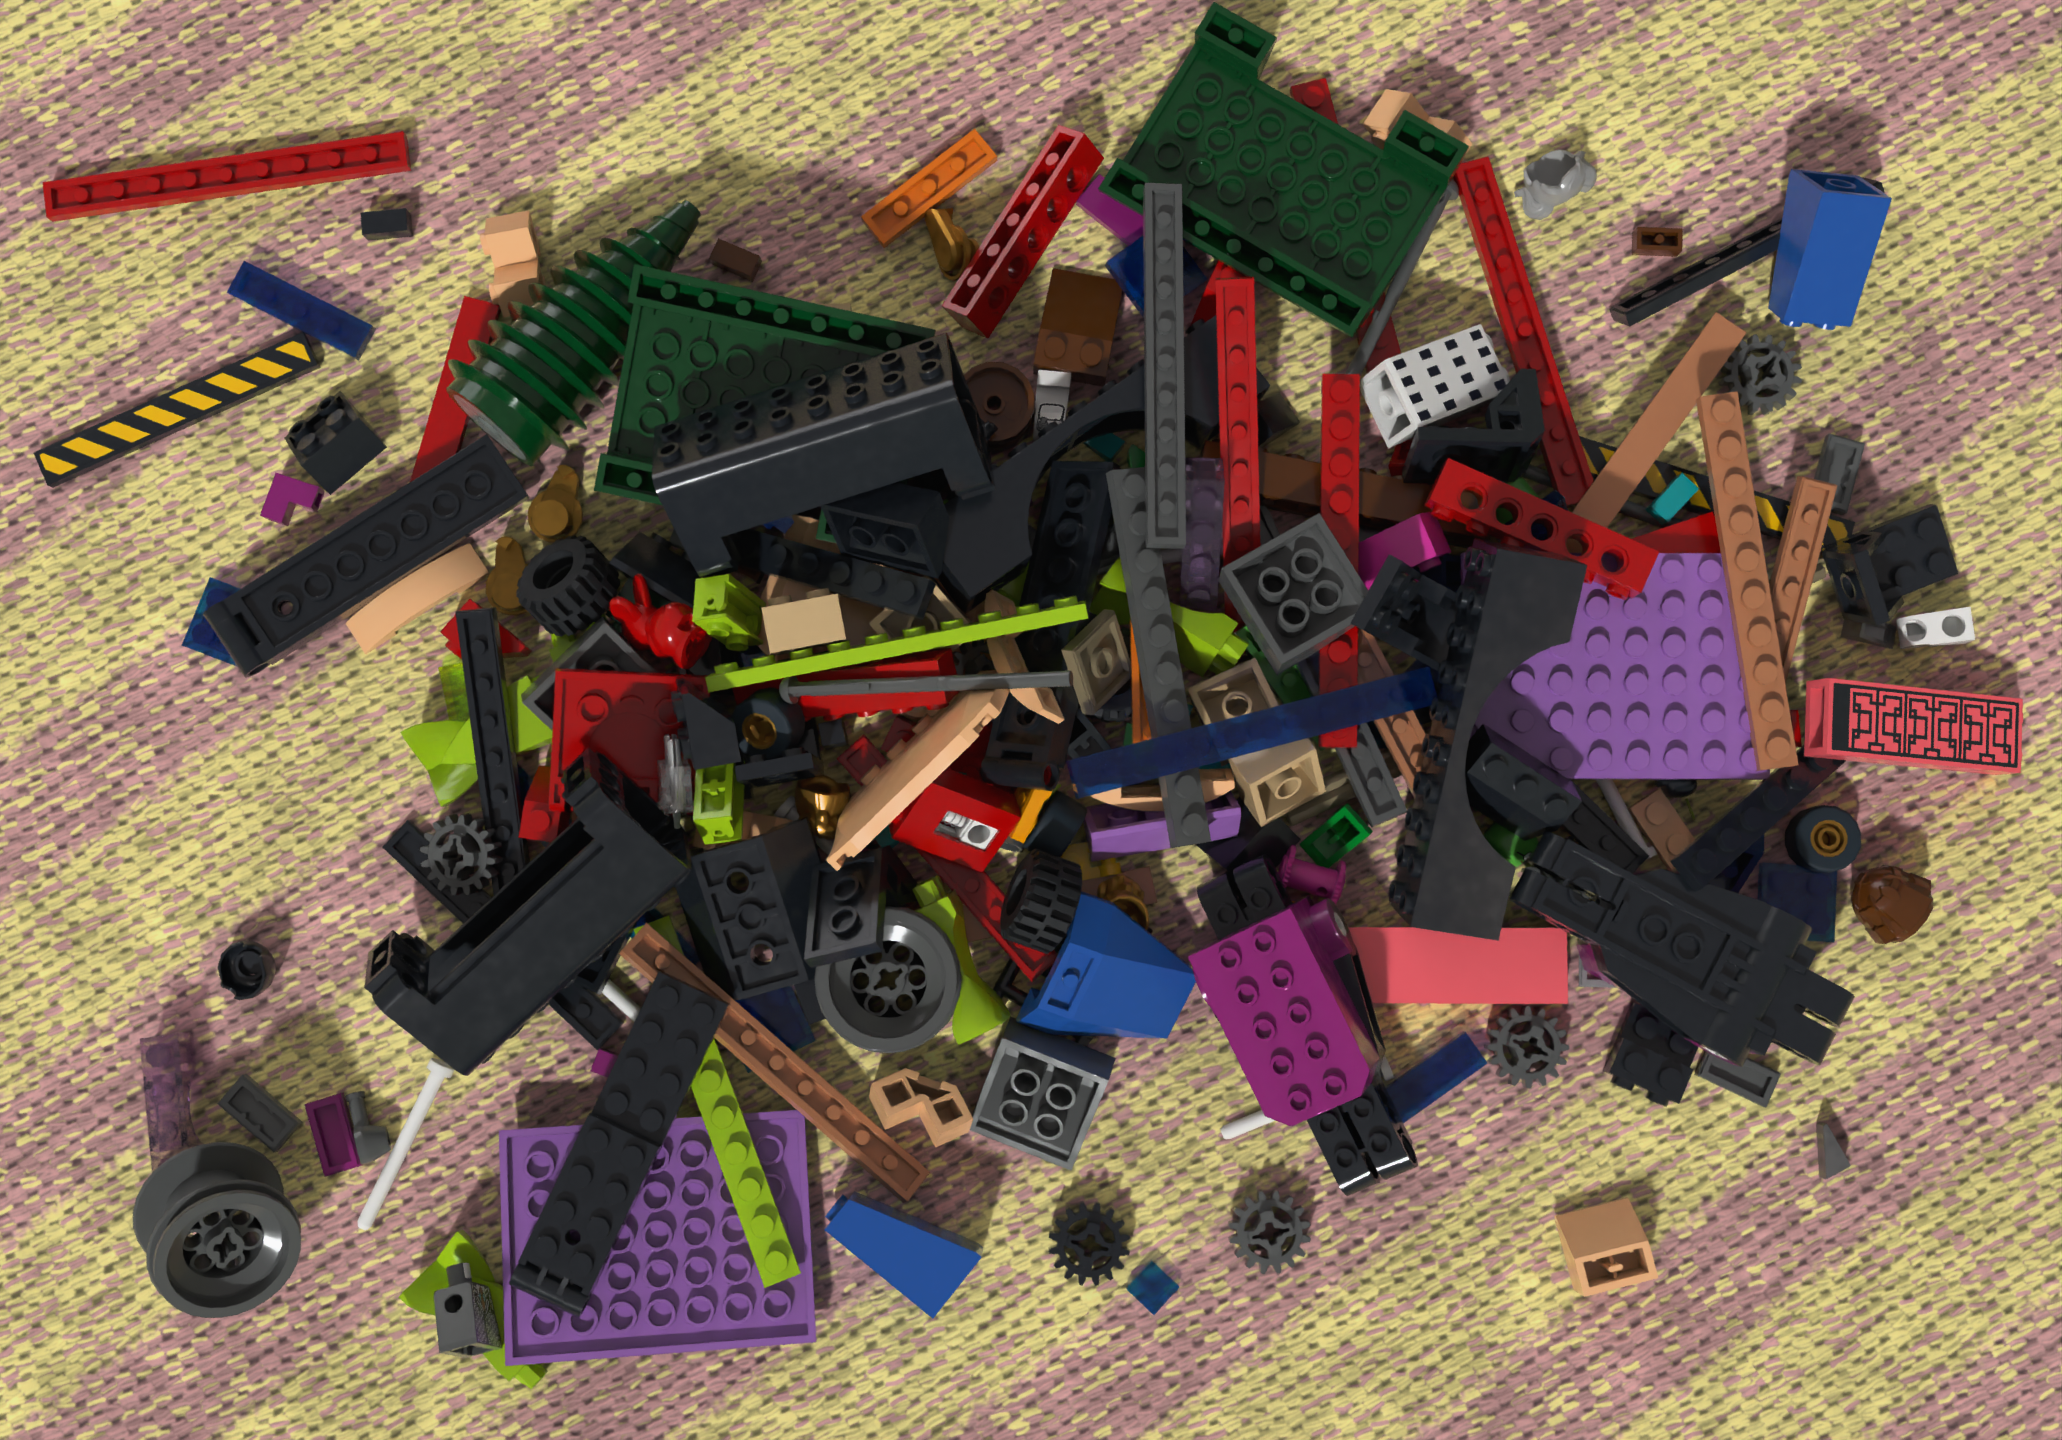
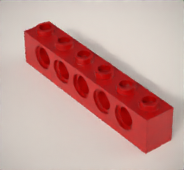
M1058 124L970 263L943 302L942 307L963 329L987 339L990 337L1102 163L1104 157L1085 133Z
M1450 458L1441 466L1424 504L1425 507L1432 509L1431 514L1436 518L1447 522H1452L1453 519L1467 525L1465 529L1474 535L1487 537L1489 534L1502 540L1501 543L1562 554L1587 565L1583 583L1592 584L1593 581L1607 587L1605 591L1608 594L1626 600L1628 597L1634 598L1642 593L1660 552ZM1468 492L1473 494L1478 500V507L1476 509L1464 507L1460 499L1462 493ZM1505 508L1509 510L1513 517L1512 524L1504 525L1500 523L1496 518V509ZM1533 523H1539L1546 528V540L1541 541L1533 537L1531 533V525ZM1567 539H1575L1581 544V556H1574L1568 552L1566 548ZM1603 554H1609L1615 558L1617 562L1615 572L1607 571L1602 566L1601 558Z

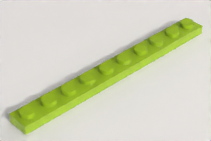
M1076 596L1063 597L1054 600L1055 607L1039 609L1038 603L1016 607L1017 614L1004 617L1001 616L1000 610L982 613L978 615V622L968 624L963 623V618L940 622L941 629L927 632L925 625L903 629V636L888 639L887 633H879L864 637L865 644L855 646L850 645V640L838 641L827 644L828 651L814 654L812 647L790 651V658L776 661L774 655L753 658L752 666L738 668L737 662L714 666L715 673L705 677L708 693L1088 619L1086 600L1077 602Z
M670 916L648 923L684 955ZM644 925L634 929L635 935ZM714 1038L691 1088L764 1288L801 1274V1270L719 1047Z

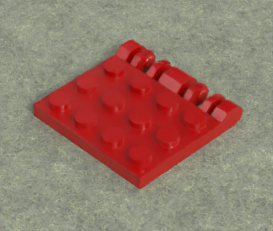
M555 668L548 811L564 812L565 799L562 797V793L565 789L564 784L561 782V778L564 777L563 770L588 747L594 753L600 752L605 755L639 787H648V795L659 804L658 788H665L667 777L663 761H665L664 736L669 734L671 739V734L677 735V729L684 727L683 721L677 722L670 692L677 691L675 679L684 678L710 696L705 679L708 675ZM681 751V763L684 765L682 783L685 789H687L686 816H693L696 770L691 759L684 760ZM570 805L571 812H574L573 807Z

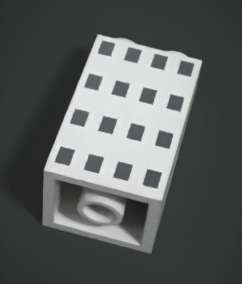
M1479 324L1384 360L1360 379V391L1389 449L1414 438L1418 427L1441 426L1490 404L1510 382L1507 370L1501 366L1494 352L1492 339L1485 333L1482 325Z

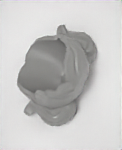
M1554 150L1543 155L1539 161L1532 162L1523 170L1525 187L1516 190L1514 194L1515 197H1522L1523 210L1529 218L1542 220L1551 214L1554 206L1575 197L1580 191L1585 193L1590 191L1596 182L1597 173L1595 167L1584 159L1586 152L1578 151L1573 155L1565 150Z

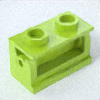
M730 574L696 579L692 622L732 651H745L748 649V646L763 644V640L758 635L761 630V608L766 607V602Z
M735 763L696 770L693 821L705 845L742 841L745 785L737 782Z

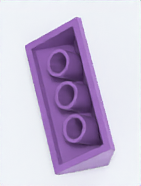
M1229 791L1214 800L1206 802L1205 808L1211 841L1237 837L1241 819V807L1232 792ZM1107 803L1086 807L1087 814L1083 824L1091 862L1170 848L1164 811L1131 810Z

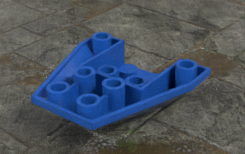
M1081 891L1075 916L1041 990L1031 987L1018 1013L1016 1022L1051 1035L1167 1039L1196 983L1193 968L1113 902Z

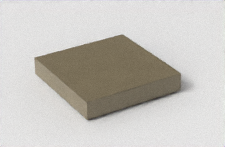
M1103 609L1061 650L1068 671L1073 673V687L1083 714L1094 715L1131 678V661L1114 610Z

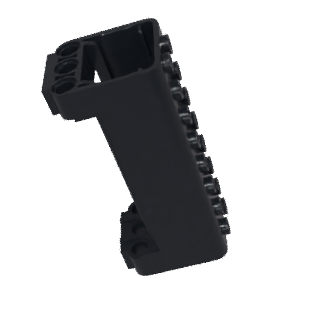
M947 333L655 426L652 480L655 491L695 571L700 577L705 576V578L725 575L738 570L739 561L742 560L739 550V539H742L741 531L940 468H943L951 491L956 490L958 496L962 497V500L996 490L990 448L986 440L984 427Z
M589 747L563 770L564 777L561 778L565 789L562 797L573 807L578 818L449 938L434 950L417 935L413 938L407 933L399 935L392 930L368 952L364 988L372 994L377 1007L462 1075H470L481 1063L484 1064L489 1061L506 1040L516 1036L531 1017L543 1011L551 999L563 988L570 986L576 980L579 973L591 962L597 961L605 953L607 947L618 937L628 933L634 923L646 911L655 908L671 888L682 883L693 868L687 834L681 824L680 828L675 829L673 816L605 755L600 752L594 753Z

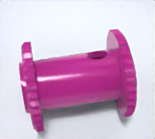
M1290 846L1286 855L1283 856L1278 870L1285 888L1287 886L1322 898H1329L1336 904L1345 884V861L1340 860L1336 870L1295 858L1296 846Z

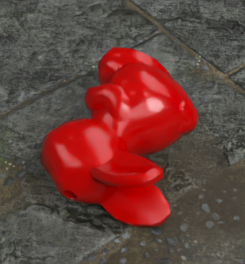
M637 573L633 577L632 583L635 603L633 604L631 601L620 596L613 597L609 602V609L613 617L621 622L622 633L637 651L652 650L657 657H673L674 662L679 668L690 669L705 654L712 636L692 622V607L679 602L669 603L660 608L653 606L646 580L642 574Z

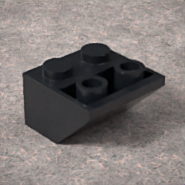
M341 391L321 401L317 411L306 420L296 422L290 428L289 434L284 437L300 465L330 495L387 448L378 433Z
M684 678L675 679L677 691H671L670 693L677 722L683 721L684 727L677 729V735L680 740L684 760L691 759L695 770L741 762L735 723L728 709Z

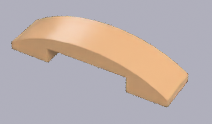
M468 543L435 559L388 588L346 622V625L364 653L367 654L397 635V630L454 593H462L490 575V572L472 544Z
M994 590L986 593L984 613L1000 610L1002 617L1017 614L1016 606L1012 600ZM1024 631L986 638L989 653L997 673L1029 672L1014 639ZM1048 687L1008 689L1028 709L1058 724L1065 720L1052 689Z
M1231 768L1199 769L1205 803L1235 788V780ZM1119 771L1082 772L1083 792L1095 799L1131 810L1164 811L1160 784L1121 786Z

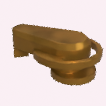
M953 208L929 209L925 214V221L939 268L949 280H958L978 250L979 244L975 239L968 238L963 228L954 225L952 221ZM960 270V272L955 276L949 272Z
M567 465L557 466L558 469L555 471L547 490L538 494L528 508V522L531 530L538 538L548 543H554L558 539L545 536L554 537L567 533L574 526L573 531L567 536L561 537L565 539L568 536L576 535L583 523V510L580 502L577 500L580 482L579 475Z
M504 536L495 541L498 543L496 546L495 569L491 571L486 581L485 592L489 603L496 607L497 611L505 615L518 616L528 611L525 608L518 611H506L504 609L514 610L522 606L519 603L516 591L519 588L517 586L518 580L522 577V572L527 563L520 543L511 537Z

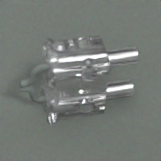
M669 734L664 736L665 760H657L659 790L657 806L662 810L663 814H673L674 828L678 829L680 828L681 813L693 812L691 767L686 759H681V746L677 735L671 734L670 739Z

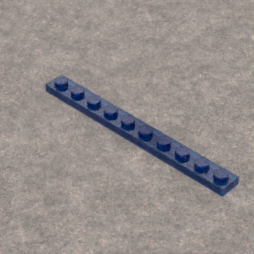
M1424 667L1066 762L1075 797L1079 799L1431 705L1437 695L1430 668Z

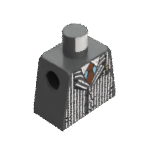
M459 1263L447 1267L449 1287L434 1292L439 1353L468 1358L501 1349L502 1342L489 1287L472 1282L469 1263Z

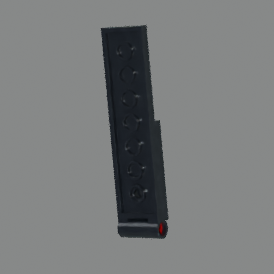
M486 434L253 582L214 604L203 613V616L244 677H251L357 612L404 577L529 499V496ZM287 603H292V611L284 615L282 612L283 606Z
M1052 461L1032 548V556L1029 561L1019 606L1038 603L1039 609L1055 607V599L1076 596L1077 602L1086 600L1088 619L1027 630L1014 638L1029 672L1068 671L1061 650L1097 616L1090 611L1112 512L1106 473L1111 470L1121 469V466L1115 462ZM1073 685L1070 687H1048L1052 689L1065 719L1059 724L1028 709L1009 692L1001 713L993 720L986 755L981 763L980 774L985 783L1052 791L1056 788L1060 778L1059 768H1064L1079 702Z
M663 971L658 972L592 1112L588 1114L520 1256L509 1285L580 1318L730 1003ZM571 1229L577 1230L580 1233V1241H575L570 1237Z

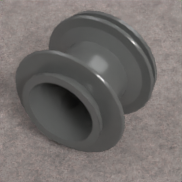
M885 906L881 961L877 964H871L865 955L818 966L815 971V989L823 1015L829 1025L842 1038L857 1047L871 1052L897 1053L921 1046L932 1039L948 1024L960 997L962 979L956 950L947 934L934 921L912 909ZM903 945L909 949L910 956L907 961L898 962L895 959L894 951L898 946ZM884 969L889 973L902 969L903 972L895 980L897 985L895 989H892L889 985L878 989L875 987L884 978L882 974ZM913 969H920L924 972L925 981L923 984L917 986L910 982L909 974ZM860 972L867 974L870 980L868 987L865 989L857 988L855 983V976ZM901 994H907L912 998L913 1005L909 1010H901L898 1007L897 999ZM873 996H880L885 1001V1007L881 1012H875L870 1008L869 1001Z
M214 1142L183 1150L167 1159L155 1169L144 1182L136 1197L133 1209V1229L138 1243L146 1253L147 1270L151 1282L166 1301L184 1313L203 1318H223L251 1310L278 1292L290 1278L298 1263L301 1251V1225L298 1214L290 1200L284 1196L281 1177L273 1163L261 1152L249 1146L230 1142ZM243 1210L239 1215H234L237 1211Z

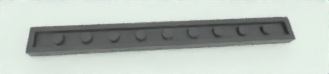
M1145 183L1143 187L1146 548L1184 549L1186 546L1182 184Z
M1145 467L1111 470L1106 473L1170 848L1211 842L1160 548H1146Z
M1260 506V543L1262 546L1280 535L1266 506ZM1319 651L1296 664L1317 711ZM1357 702V748H1335L1372 828L1405 814L1407 809Z

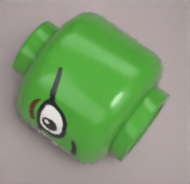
M1495 821L1483 834L1492 848L1515 867H1519L1539 843L1537 837L1525 841Z

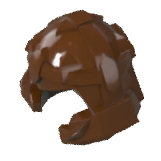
M1882 865L1881 867L1872 868L1864 873H1860L1854 881L1855 885L1851 895L1852 908L1856 917L1866 927L1865 930L1875 943L1887 944L1906 940L1920 929L1933 909L1931 880L1913 873H1907L1902 868Z

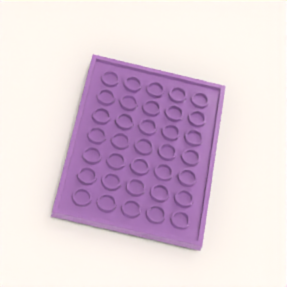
M1465 553L1460 555L1461 585L1464 584L1467 571L1464 569ZM1570 553V554H1571V555H1574V556H1581L1582 553ZM1659 553L1642 593L1634 598L1628 597L1626 600L1608 594L1605 591L1607 587L1593 581L1592 584L1583 583L1570 641L1541 651L1512 670L1486 700L1479 712L1470 736L1471 738L1480 726L1485 724L1568 779H1767L1770 776V770L1756 771L1757 767L1751 743V731L1745 706L1744 689L1740 675L1721 553ZM1603 554L1601 558L1602 566L1607 571L1615 572L1617 569L1615 558L1609 554Z
M798 1110L743 1113L801 1274L764 1288L702 1116L675 1118L580 1318L509 1285V1281L583 1125L499 1130L505 1366L817 1342L805 1117ZM574 1229L570 1230V1237L575 1241H580V1233Z

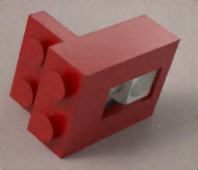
M949 765L889 824L891 837L894 840L983 872L1021 819V814L1014 794L953 771Z

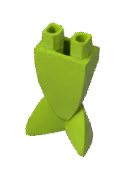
M1119 557L1099 584L1103 586L1092 601L1090 611L1098 615L1103 609L1114 610L1118 624L1124 625L1130 624L1131 617L1121 559ZM1170 602L1180 663L1201 677L1204 676L1208 669L1218 675L1233 668L1249 645L1248 642L1233 633L1238 623L1224 613L1193 611Z
M527 675L507 687L516 755L552 743V730L522 703L521 694L540 675L534 678ZM470 718L467 721L445 720L424 722L400 732L409 747L428 770L434 792L441 807H446L453 803L477 782L478 775Z
M936 875L919 883L912 890L920 905L915 911L934 921L947 934L960 962L962 979L960 997L952 1020L953 1035L957 1044L960 1045L1002 1024L1011 1014L997 993L979 977L966 937L963 905L955 889L947 893L939 875Z
M463 1229L459 1230L451 1238L438 1258L398 1298L416 1311L436 1316L434 1292L449 1287L446 1268L459 1263H469L472 1282L486 1285L490 1289L502 1342L501 1349L483 1353V1355L509 1382L516 1378L522 1384L532 1389L548 1371L540 1363L505 1366L503 1286L495 1282L486 1259L471 1237Z

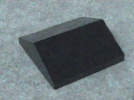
M1239 797L1237 802L1241 807V819L1238 836L1196 845L1225 872H1230L1233 875L1234 868L1263 854H1266L1271 859L1276 868L1281 863L1283 856L1286 855L1288 848L1292 845L1296 846L1301 839L1280 818L1261 827Z

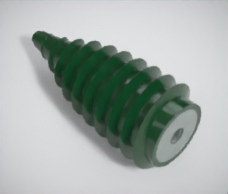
M684 200L682 203L677 202L660 216H654L652 221L642 228H629L627 230V237L619 242L610 238H602L600 240L602 253L597 256L583 250L575 251L576 271L562 266L551 267L550 273L555 285L553 288L539 283H530L528 289L534 304L528 306L517 301L508 302V311L513 320L510 325L497 320H489L487 322L488 330L493 339L492 343L486 344L474 339L467 342L468 348L474 360L470 364L454 359L448 361L449 369L455 379L446 388L452 400L489 437L514 457L529 466H533L536 462L541 463V456L551 445L569 451L562 435L565 428L570 424L587 430L579 412L586 403L604 409V405L597 393L602 382L619 387V380L613 369L618 360H624L633 304L627 302L634 264L671 272L676 260H681L679 255L699 224L698 218L701 216L699 210L687 200Z

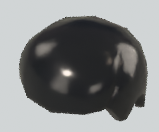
M252 940L232 943L222 952L217 967L221 987L231 991L235 995L234 999L236 1000L250 999L260 995L272 984L276 974V964L272 954L266 947Z

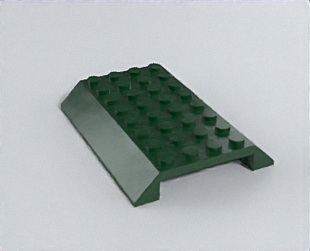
M1213 2L1195 31V44L1125 158L1121 160L1117 157L1099 186L1098 191L1143 216V187L1145 183L1182 184L1184 241L1246 277H1254V281L1352 338L1374 309L1440 202L1469 146L1404 110L1387 137L1384 150L1378 148L1260 81L1259 79L1274 48L1277 37Z
M634 264L627 302L633 304L608 450L600 453L594 491L662 505L652 480L655 426L934 337L936 330ZM905 479V480H902V481H899V482L902 483V484L907 485V484H908V479ZM821 509L816 539L836 543Z

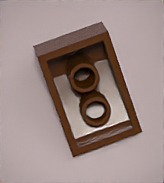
M1053 268L1033 362V374L1038 375V370L1071 373V381L1102 387L1105 385L1124 285L1123 280Z

